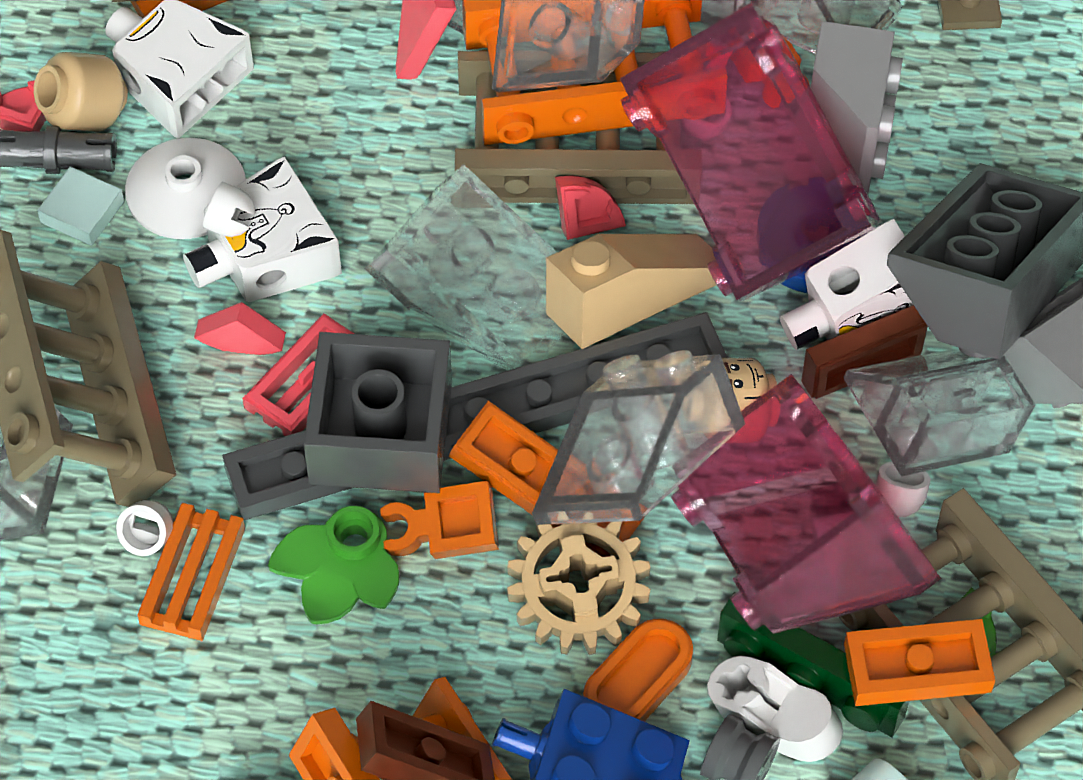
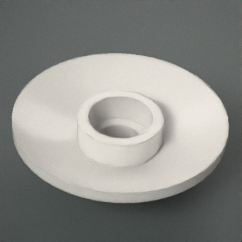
M200 138L173 139L149 149L134 163L126 180V201L133 217L147 230L173 239L198 238L207 235V229L203 228L204 209L211 202L219 184L225 182L232 186H237L245 181L246 177L239 160L232 152L220 144ZM180 175H192L190 178L183 180L176 178Z

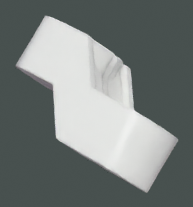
M737 656L720 663L711 673L707 683L708 695L722 717L725 719L731 714L743 720L746 730L756 735L768 732L780 738L777 752L799 761L813 762L829 756L839 746L843 735L842 723L826 696L814 689L797 684L770 663L752 657Z

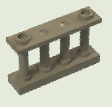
M488 49L458 51L459 96H476L475 149L455 148L456 202L558 203L555 177L580 176L591 179L605 187L614 197L617 204H698L701 151L680 150V121L656 124V150H620V128L596 131V150L559 149V136L535 139V149H499V144L484 145L482 136V99L497 97ZM671 51L635 53L641 79L676 75ZM513 52L521 94L557 89L549 52ZM574 52L581 86L617 82L610 52Z
M0 230V427L13 480L25 482L56 455L107 468L115 503L130 507L136 502L147 500L175 477L176 471L121 269L119 266L100 261L73 286L20 270L12 234ZM28 299L66 310L71 332L33 322ZM41 351L79 361L85 385L47 375ZM54 404L93 414L99 439L60 429Z
M963 488L943 501L936 527L937 540L869 584L850 561L840 566L834 588L833 605L841 621L851 631L903 627L904 625L886 604L950 562L956 564L964 563L978 579L979 588L924 624L981 619L993 610L999 613L1005 611L1021 629L1022 637L991 657L995 676L993 688L1037 659L1041 662L1048 660L1064 678L1065 687L996 734L971 706L972 702L984 694L919 701L960 748L959 755L962 764L973 779L1015 780L1021 763L1014 755L1078 711H1083V623Z

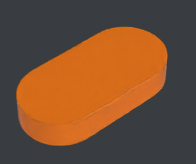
M651 619L639 624L588 678L583 696L645 722L688 674L693 656V644L689 634L682 626L667 619Z

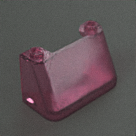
M754 4L746 5L620 78L628 94L621 99V103L629 120L638 132L648 128L655 137L660 138L716 244L712 247L715 260L708 263V268L724 296L733 293L736 300H747L807 271L813 265L883 224L782 34L773 20Z
M792 374L667 466L668 471L679 487V490L671 495L672 500L693 527L701 521L705 522L738 575L733 580L739 591L733 594L730 599L754 631L765 624L775 634L917 596L942 579L865 469Z

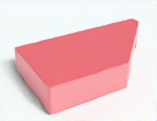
M402 0L395 71L397 79H416L421 74L456 11L454 0Z

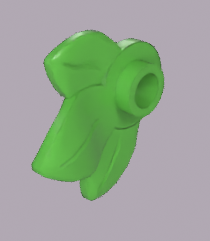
M361 506L341 508L329 518L325 525H303L288 533L271 554L268 564L269 570L275 574L303 580L301 586L303 609L308 620L316 625L341 619L352 610L358 599L372 607L385 609L392 601L399 586L398 565L384 549L383 541L387 540L386 527L375 513ZM350 535H361L366 538V542L358 546H346L343 544L344 540Z

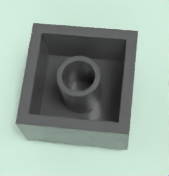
M319 332L304 439V451L310 485L440 493L452 387L450 340Z

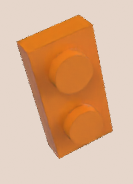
M982 619L846 632L844 648L855 706L992 693L995 676Z

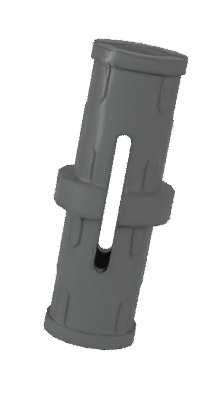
M47 126L45 131L0 129V167L46 169V174H60V169H68L70 166L75 169L114 172L115 161H112V158L117 156L115 133L61 132L62 129L56 126Z

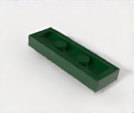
M736 592L732 594L722 609L717 641L724 644V648L730 656L752 657L770 663L797 684L814 689L825 695L830 704L841 709L846 720L855 727L867 732L879 730L893 738L906 716L909 701L855 706L846 653Z

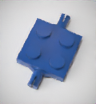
M564 689L555 704L550 722L543 728L541 734L502 718L495 733L492 746L500 747L529 759L530 780H682L681 771L690 740Z

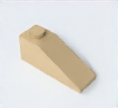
M597 234L546 257V314L581 349H584L734 277V267L697 234Z

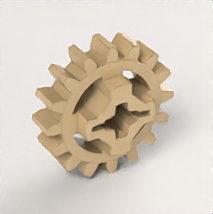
M563 509L561 513V526L553 528L545 519L540 518L536 521L539 539L534 541L531 538L520 536L517 541V549L526 559L508 561V575L522 580V582L507 587L509 602H525V605L516 614L518 624L524 626L536 621L539 625L535 634V642L540 645L545 643L552 634L560 637L561 654L568 655L574 640H583L587 653L589 655L596 654L597 637L605 635L608 641L615 646L618 645L622 639L618 624L623 622L626 625L636 627L640 623L641 614L632 606V603L642 604L649 601L651 589L643 584L636 583V581L650 575L649 561L632 560L640 550L641 541L638 537H634L622 542L619 539L622 521L617 518L610 522L605 529L597 526V510L594 509L588 511L584 523H575L570 510ZM585 542L601 547L611 556L601 557L586 547ZM559 546L560 555L551 567L540 569V573L535 574L539 563L545 555ZM581 571L584 580L589 581L588 591L576 593L573 583H569V573ZM618 589H623L615 606L599 618L598 606L605 596L617 594ZM556 605L571 615L573 622L558 618L545 607Z

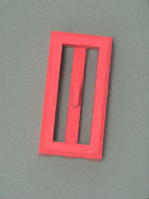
M324 313L242 398L244 409L253 415L257 412L263 416V422L272 428L275 426L282 429L284 436L301 432L306 428L311 392L290 414L288 412L312 388L315 361H312L298 375V380L275 404L268 399L317 349L319 332L354 334Z

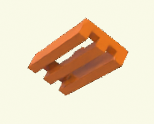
M181 503L173 523L172 532L165 543L137 614L141 626L203 641L245 531L244 518L231 515L230 519L226 520L220 518L218 511L206 509L205 513L202 514L195 512L194 505ZM191 529H198L166 614H160L159 611ZM214 533L223 535L191 621L181 619L212 537Z

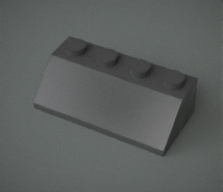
M980 163L888 253L887 266L937 341L956 346L962 353L970 357L1000 360L1083 264V192Z

